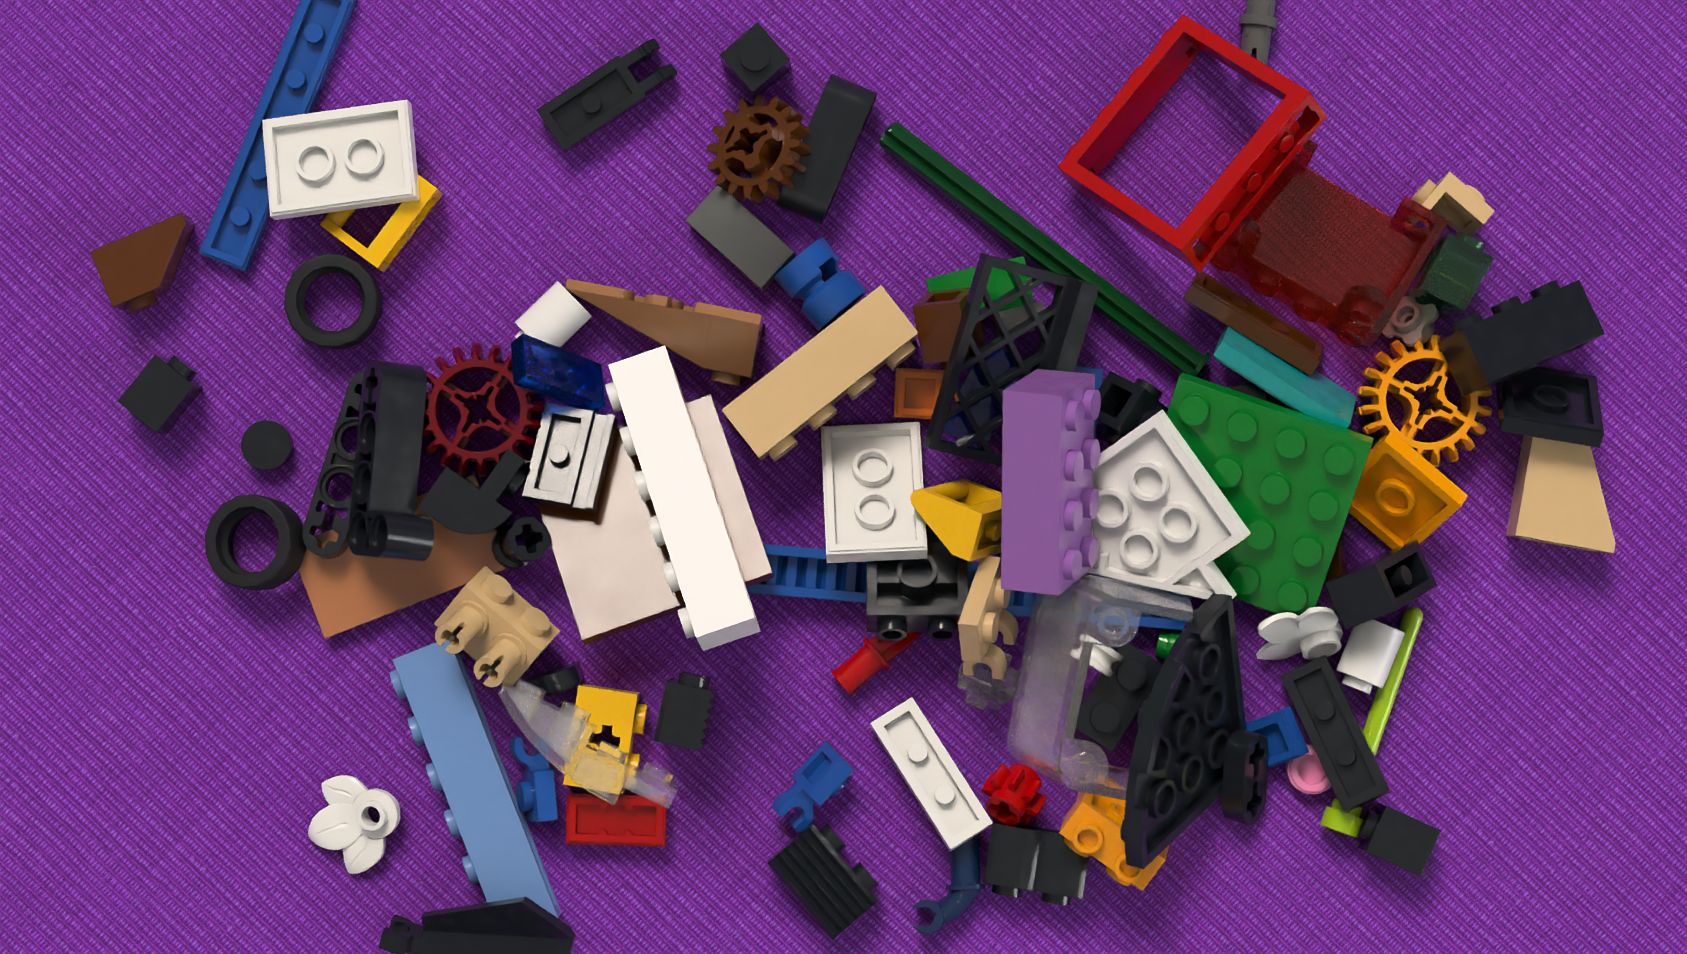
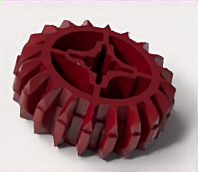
M473 343L471 348L472 359L467 360L463 350L460 347L452 349V353L457 364L450 366L448 361L441 356L435 360L437 367L444 372L439 378L425 371L427 382L434 386L431 393L426 392L428 408L425 409L424 419L428 418L429 425L423 426L422 438L433 434L436 438L426 448V452L429 455H434L443 448L447 450L440 463L444 468L453 465L458 457L461 459L458 467L461 475L467 476L471 471L472 463L477 462L479 477L486 478L489 476L490 471L489 462L494 461L496 466L508 448L522 457L524 455L517 449L521 443L534 450L536 440L528 437L527 434L530 428L538 431L539 427H541V421L532 420L533 412L543 413L545 402L532 403L531 396L542 393L544 387L541 383L526 386L524 382L531 378L535 371L531 366H526L516 373L514 369L520 360V356L516 353H511L502 364L500 363L502 348L500 346L493 345L488 359H484L482 345ZM476 370L496 372L491 381H487L476 392H465L452 384L456 379L468 372ZM508 381L514 386L520 402V417L517 425L507 419L500 410V399L505 392L503 389ZM444 396L458 406L461 413V420L456 428L457 433L453 439L448 436L442 423L441 406ZM462 396L472 402L476 400L480 403L482 397H487L489 402L486 408L492 412L491 415L501 421V424L498 425L489 419L485 422L481 418H479V424H474L471 421L474 417V412L469 409V405L460 400V397ZM486 428H493L508 437L503 444L488 451L473 452L465 450L471 439L474 440L476 435Z

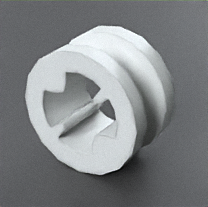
M1085 633L1082 637L1084 646L1081 649H1075L1072 655L1111 678L1114 673L1111 670L1112 664L1115 661L1120 662L1124 656Z

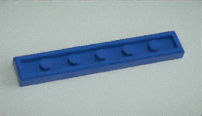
M300 0L199 254L248 272L270 217L262 120L312 113L357 0Z

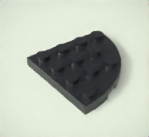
M1214 592L1199 609H1195L1191 613L1188 623L1176 639L1160 669L1148 701L1139 710L1137 718L1139 730L1130 763L1125 815L1120 831L1121 839L1125 842L1127 865L1144 869L1222 794L1223 762L1227 741L1237 729L1246 730L1231 595L1215 594Z

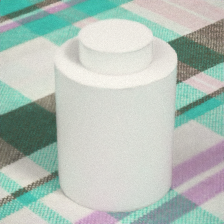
M557 281L515 321L521 329L515 337L535 358L542 351L550 358L592 316Z
M1375 620L1354 626L1336 669L1345 674L1342 684L1370 694L1373 686L1383 689L1405 633Z

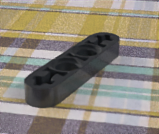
M365 371L355 375L348 385L303 526L302 538L305 546L313 554L323 559L339 557L349 546L348 530L352 496L345 501H335L330 497L328 489L331 480L336 476L348 475L352 478L354 476L356 454L348 453L344 448L343 442L347 432L358 428L359 417H351L353 410H356L358 413L360 412V391ZM323 504L336 511L347 512L345 519L335 514L332 530L338 533L339 537L336 542L328 541L325 548H321V541L315 537L317 529H326L331 516L327 512H321Z

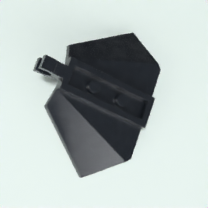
M527 897L427 911L421 917L422 926L395 914L391 919L390 928L385 927L382 932L379 948L395 954H405L408 952L415 954H571L576 935L569 925Z

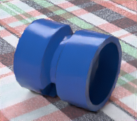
M823 237L802 251L774 277L792 300L801 299L803 301L801 311L818 332L840 317L867 292V289L850 269H839L840 257Z

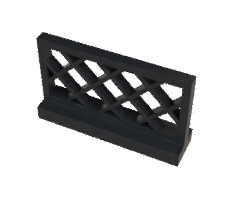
M981 253L923 445L929 449L1002 466V454L991 452L984 438L985 435L1003 423V397L998 388L1019 375L1021 379L1029 374L1028 370L1032 368L1031 373L1037 369L1074 372L1100 287L1079 278L1057 274ZM992 267L1007 271L1014 286V289L994 301L986 288ZM1018 274L1031 278L1022 283ZM1043 282L1056 284L1057 288L1052 304L1037 313L1027 292ZM1020 298L1029 318L1008 331L998 310L1015 299ZM983 300L985 306L980 309ZM990 315L1000 336L978 349L972 337L975 324ZM1047 319L1046 324H1045V327H1044V325H1043L1042 322ZM1035 328L1040 338L1038 350L1035 354L1022 360L1013 340L1030 329ZM1005 345L1015 366L993 379L983 358ZM967 350H969L970 355L966 357ZM976 363L986 384L963 397L957 385L960 374ZM991 393L1000 414L979 427L969 406ZM953 397H954L955 400H956V403H954L953 405H951V404H952ZM962 412L971 432L956 442L942 440L941 437L946 421ZM976 441L980 449L970 447L969 445Z

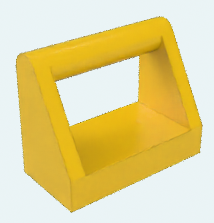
M418 175L420 200L402 202L368 248L341 229L356 209L328 213L320 223V226L384 273L443 194L435 186Z
M968 479L955 480L912 492L910 496L911 504L952 555L970 562L1001 553V492Z

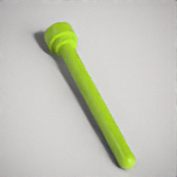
M1409 607L1403 613L1398 630L1404 632L1405 635L1383 689L1377 688L1363 729L1375 756L1423 620V613L1418 607ZM1334 798L1332 806H1326L1320 825L1358 838L1364 819L1359 818L1363 808L1358 807L1345 813L1339 800Z

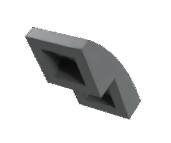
M716 186L685 219L698 234L716 248L733 266L763 292L775 280L774 277L797 256L740 202L719 186Z

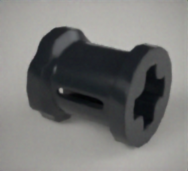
M523 517L515 520L512 524L500 528L492 539L494 558L500 565L508 569H518L529 562L542 558L550 546V534L547 527L534 517ZM515 538L518 541H525L526 547L524 545L517 546Z

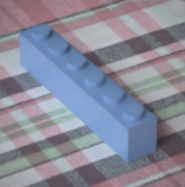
M447 640L441 647L435 642L392 659L396 670L389 672L391 682L399 699L407 697L414 714V716L408 718L411 733L418 746L425 744L432 762L426 764V770L436 792L443 790L450 809L444 811L445 819L453 838L462 837L468 855L462 857V861L471 884L476 885L480 883L487 902L527 897L558 918L562 911L524 814L518 808L515 791L460 652L457 654L446 652V647L451 643Z

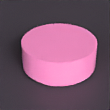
M1306 744L1309 750L1308 753L1286 762V776L1290 784L1297 790L1306 794H1319L1329 789L1331 783L1313 745Z

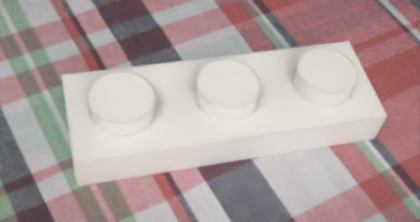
M913 697L870 723L872 731L950 852L992 826L993 822Z

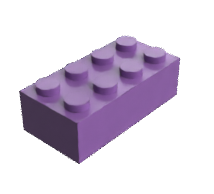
M1037 369L1003 390L1001 589L1059 596L1096 564L1098 540L1096 537H1092V519L1096 517L1098 512L1099 492L1093 488V470L1096 469L1099 462L1100 444L1097 439H1094V420L1098 418L1100 413L1101 395L1099 390H1095V374Z

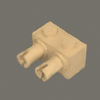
M484 566L463 587L434 623L438 627L435 633L437 644L441 647L448 640L451 643L446 647V652L450 654H457L462 650L467 652L476 660L474 665L476 678L480 680L484 674H488L489 677L483 684L491 688L497 687L502 683L510 689L560 632L549 621L544 612L530 605L512 589L506 579L492 572L487 566Z

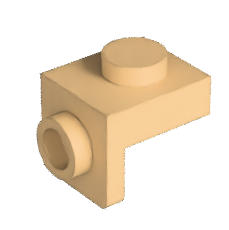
M1449 172L1438 183L1435 184L1428 179L1409 200L1415 208L1405 221L1413 227L1432 210L1466 240L1484 225L1495 210L1485 202L1483 195L1476 188L1465 185Z

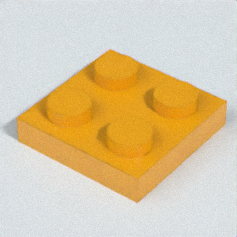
M1391 430L1370 450L1349 513L1393 550L1415 540L1419 544L1423 542L1463 505L1468 495Z

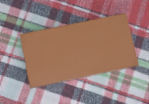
M474 474L466 477L481 488L477 475ZM427 493L417 496L415 515L428 516L418 509ZM428 516L434 526V544L430 556L425 561L354 555L349 546L339 557L323 559L313 554L306 547L301 567L298 570L324 638L332 637L464 586L484 566H487L494 573L508 569L500 565L492 553V539L498 530L486 534H463L444 527ZM329 530L315 537L321 541V548H325L328 541L336 542L339 534L334 530Z

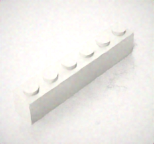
M662 346L609 364L613 382L605 384L606 391L614 413L623 410L628 425L619 429L626 452L629 457L637 455L642 471L634 473V478L642 501L652 500L657 515L648 518L657 547L666 545L671 561L664 563L663 568L672 593L681 590L686 605L685 608L677 610L686 638L689 639L696 636L702 650L705 651L761 632L683 393L666 347Z

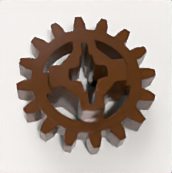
M757 94L754 105L744 98L739 100V112L734 114L726 110L723 114L727 124L724 128L714 126L712 129L714 134L719 136L718 143L707 146V151L717 157V159L707 165L708 170L718 175L715 180L717 186L742 202L747 198L755 204H761L764 194L773 200L779 199L778 187L783 184L792 189L795 185L790 176L794 171L804 173L806 167L799 162L800 156L811 153L812 148L801 141L810 134V129L800 123L803 118L802 114L778 97L774 96L770 100L762 94ZM765 121H776L779 125L773 126L769 122L765 124ZM744 172L749 176L752 175L753 178H742L740 173Z

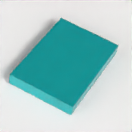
M1225 326L1213 354L1216 360L1295 411L1346 429L1351 424L1356 396L1314 370L1311 376L1231 327Z

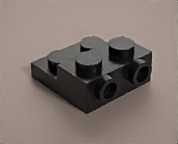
M926 524L927 559L866 561V632H877V637L881 640L899 641L907 637V632H927L928 638L934 641H950L958 636V622L968 596L967 560L952 555L928 524Z

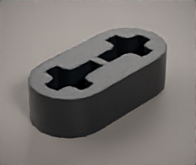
M1237 729L1228 739L1224 752L1222 813L1229 820L1247 825H1253L1259 820L1266 802L1269 747L1267 738L1262 734Z

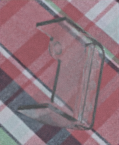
M1088 574L1082 576L1059 596L1035 593L1007 730V746L1013 758L1072 790L1126 800L1130 769L1108 765L1107 756L1100 746L1091 741L1074 738L1093 644L1106 647H1120L1130 642L1137 633L1141 613L1192 622L1194 612L1189 595Z

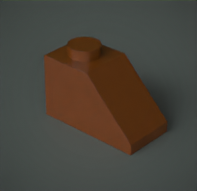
M180 213L90 251L113 307L123 311L129 308L131 314H136L150 309L159 303L157 296L169 291L195 226L192 218Z

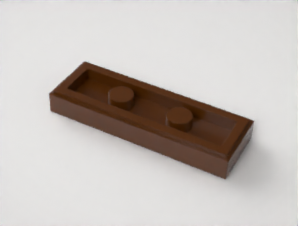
M1196 272L1183 296L1184 300L1308 375H1312L1320 363L1324 346L1322 343L1205 272Z

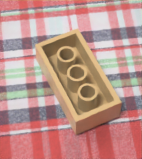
M880 285L729 403L722 411L761 461L770 455L773 461L776 462L798 444L797 440L793 437L807 425L815 431L835 416L837 410L833 405L846 394L854 401L871 388L877 380L873 373L887 363L891 370H893L914 354L916 347L912 343L917 339L919 332L882 285Z

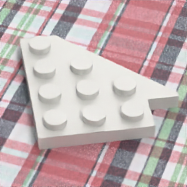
M1162 409L1100 453L1098 465L1093 470V488L1099 492V508L1096 517L1092 519V537H1096L1098 540V557L1095 566L1087 573L1206 600L1214 592L1215 594L1231 595L1233 599L1237 595L1213 560L1244 540L1251 532Z

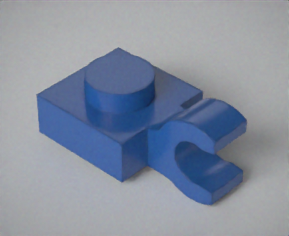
M547 734L536 735L537 750L532 755L525 753L522 737H512L509 745L510 753L513 759L522 764L525 769L521 771L522 782H518L516 786V799L520 812H525V819L528 821L558 820L554 771L549 769V755L551 752L549 736Z
M825 741L794 773L792 778L796 783L774 800L772 808L779 816L783 817L789 809L798 807V812L790 819L789 823L797 832H801L813 820L814 802L821 806L829 797L840 792L846 784L847 777L854 771V768L835 748Z

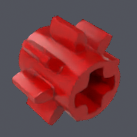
M1000 764L997 771L991 773L981 789L984 794L990 796L986 804L989 814L995 820L1005 825H1016L1019 821L1024 825H1028L1031 818L1038 815L1047 801L1044 795L1038 793L1042 785L1039 775L1030 767L1022 764H1013L1009 768L1004 764Z

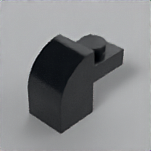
M508 448L481 488L455 469L446 467L422 500L418 509L444 527L458 533L486 534L496 531L508 524L517 514L501 501L506 495L513 499L522 489L528 474L524 469L530 461Z

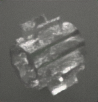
M1005 653L1007 668L1003 680L993 679L991 668L984 663L977 664L973 676L963 675V663L961 664L958 672L959 683L957 686L969 692L965 703L982 710L988 707L999 711L1001 704L1009 702L1015 696L1019 687V671L1008 667L1012 655Z

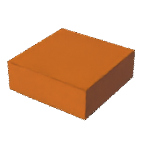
M896 368L894 418L931 420L945 370Z

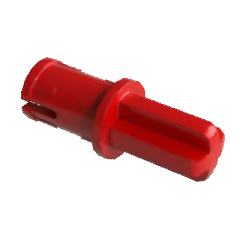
M907 632V637L899 641H884L879 639L877 635L871 640L866 637L863 639L865 645L838 668L833 669L831 673L847 693L852 696L855 693L854 691L883 667L887 670L890 669L889 662L917 640L923 632Z

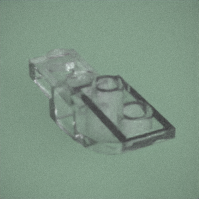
M518 679L515 686L509 683L502 685L498 695L514 722L534 747L565 776L612 805L618 802L623 789L626 788L668 809L671 807L680 788L671 783L674 774L649 762L646 763L644 769L626 762L628 753L601 740L598 748L591 745L590 742L598 725L588 721L591 716L589 711L568 701H564L561 708L543 700L546 691L521 679Z

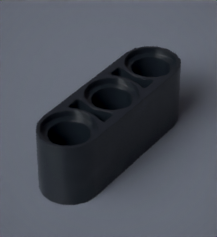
M831 74L808 126L810 134L802 140L803 143L812 148L811 153L802 155L799 159V162L806 167L804 173L793 172L790 177L793 179L795 186L790 189L783 185L776 206L821 225L823 224L873 108L877 92Z

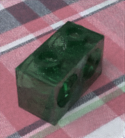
M1459 232L1457 236L1448 234L1431 244L1404 295L1414 297L1422 305H1435L1439 315L1445 318L1457 315L1466 310L1494 258L1483 252L1486 245L1473 236L1463 232Z

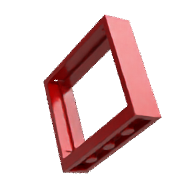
M1182 14L1172 28L1163 34L1160 42L1145 61L1131 73L1128 81L1113 100L1099 112L1097 119L1081 139L1068 150L1066 157L1057 168L1077 191L1200 273L1327 118V115L1310 91ZM1202 50L1282 101L1176 229L1099 178L1098 175Z

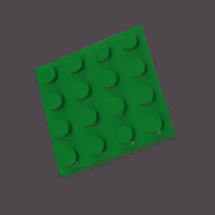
M1182 372L1178 378L1167 416L1251 532L1248 537L1213 561L1236 592L1235 599L1277 614L1290 612L1300 616L1308 608L1316 607L1374 438Z

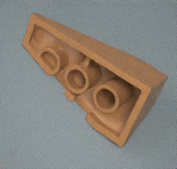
M567 279L565 289L569 293L659 345L665 346L666 349L697 367L712 372L711 381L740 387L741 378L752 380L764 325L762 315L696 302L694 307L685 306L682 301L667 296L645 294V297L635 295L636 292L622 288Z

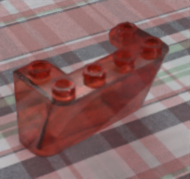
M1308 140L1300 149L1299 154L1295 155L1209 262L1217 269L1232 272L1249 282L1252 288L1261 295L1274 297L1290 306L1300 318L1309 322H1317L1334 332L1344 344L1354 348L1372 346L1382 333L1449 221L1407 196L1404 197L1393 218L1308 169L1307 167L1319 146ZM1408 217L1422 221L1428 229L1416 226Z

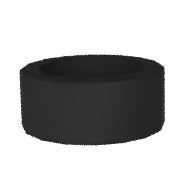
M323 254L306 260L293 272L285 289L284 309L290 325L304 340L324 349L344 350L360 344L375 330L382 315V294L376 278L364 265L344 255ZM328 273H341L350 277L359 286L363 297L362 310L358 319L351 326L340 331H326L317 327L308 318L305 309V295L310 284L318 277Z
M256 494L236 496L222 504L211 517L205 534V553L212 570L225 583L255 591L275 589L288 582L301 567L306 552V546L302 538L303 524L299 515L285 502ZM261 513L269 516L274 521L278 530L279 546L275 558L266 569L250 572L238 565L233 554V538L237 527L245 517L250 514Z

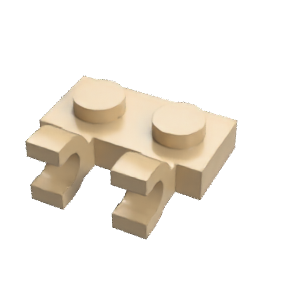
M988 556L980 559L958 622L962 661H964L963 675L973 676L977 664L984 663L991 668L993 679L1003 680L1007 668V659L1001 648L993 643L996 642L998 631H1000L1004 636V644L1014 645L1019 632L1016 618L1005 610L1009 604L1011 590L1001 589V557Z

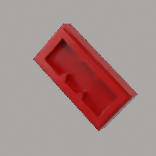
M567 793L565 844L666 846L667 795Z

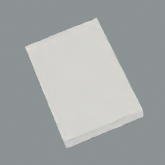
M408 100L262 120L270 217L274 220L420 200L412 104Z
M920 422L821 426L827 563L927 559L926 522L910 501L912 492L924 488Z

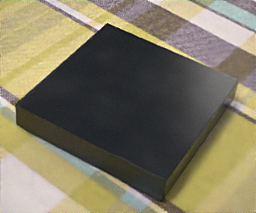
M1536 366L1496 383L1500 431L1600 448L1604 429L1597 378L1595 376Z

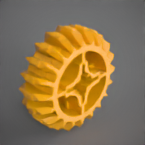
M1432 335L1426 343V349L1423 348V344L1417 336V343L1412 347H1408L1409 352H1407L1399 340L1390 343V350L1394 357L1393 360L1382 351L1374 355L1376 363L1382 368L1381 372L1368 367L1362 373L1366 379L1374 382V386H1361L1357 388V395L1371 398V405L1358 407L1357 415L1365 416L1372 413L1375 421L1366 424L1362 430L1365 435L1374 433L1377 430L1381 431L1383 435L1376 440L1374 446L1392 430L1421 456L1425 453L1426 460L1435 468L1440 465V451L1448 462H1455L1459 459L1455 443L1461 449L1471 451L1475 445L1466 433L1468 431L1475 435H1483L1486 428L1483 424L1474 419L1475 416L1485 417L1491 415L1492 408L1478 405V398L1492 395V389L1486 387L1465 397L1461 393L1462 407L1460 412L1457 410L1458 407L1449 402L1445 396L1444 388L1448 379L1446 375L1449 372L1453 378L1454 376L1443 353L1440 352L1438 345L1440 336ZM1427 361L1434 363L1431 372L1426 374L1420 384L1410 383L1407 380L1400 381L1393 377L1401 367L1409 362ZM1430 387L1428 400L1438 410H1424L1423 415L1418 416L1420 402L1414 399V395L1410 393H1424L1426 388ZM1387 391L1392 393L1391 396L1400 401L1404 408V417L1400 424L1403 427L1400 431L1392 423L1387 411ZM1431 418L1454 425V428L1438 441L1425 443L1413 440L1417 431L1421 430L1424 424Z

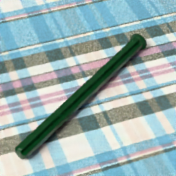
M894 122L883 133L879 141L881 147L1040 268L1057 274L1079 278L1099 286L1093 308L1179 374L1183 372L1196 377L1212 354L1209 352L1203 355L901 124Z

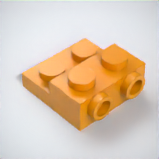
M1090 773L1080 787L1074 805L1064 817L1059 833L1065 837L1064 842L1075 853L1086 858L1091 855L1106 866V872L1115 881L1124 886L1133 884L1143 891L1165 862L1169 845L1144 869L1127 865L1125 842L1122 841L1120 835L1125 815L1126 797Z

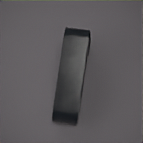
M372 360L366 366L362 381L348 530L349 548L354 555L425 561L433 549L434 526L432 520L428 516L415 515L427 391L426 372L420 365Z

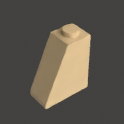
M1523 435L1506 536L1602 554L1614 553L1616 543L1591 446Z

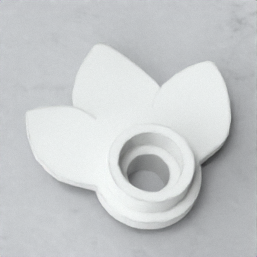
M1310 607L1300 616L1290 612L1275 614L1263 620L1257 627L1258 634L1268 641L1256 653L1257 659L1280 660L1302 652L1305 659L1315 660L1323 655L1329 657L1335 654L1342 646L1340 639L1343 636V631L1338 623V616L1332 609L1327 607Z
M350 775L332 777L321 784L322 792L329 806L320 810L313 817L309 825L308 837L322 848L329 850L342 849L347 872L349 874H358L377 864L384 856L386 836L394 832L400 822V806L396 798L389 792L378 788L368 789L356 777ZM370 806L376 808L380 814L378 823L373 822L368 814Z

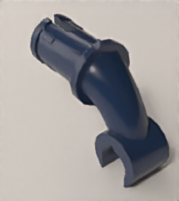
M970 839L950 852L951 885H946V890H950L948 894L939 901L928 899L920 901L913 906V908L928 907L933 913L937 914L931 925L913 927L920 933L929 934L937 932L944 924L959 918L975 901L980 890L985 889V884H980V839Z

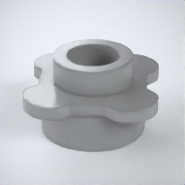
M1405 296L1397 302L1391 318L1381 329L1382 333L1386 338L1397 337L1407 347H1412L1417 343V336L1422 344H1424L1434 333V321L1438 318V309L1433 304L1422 305L1417 303L1413 296Z

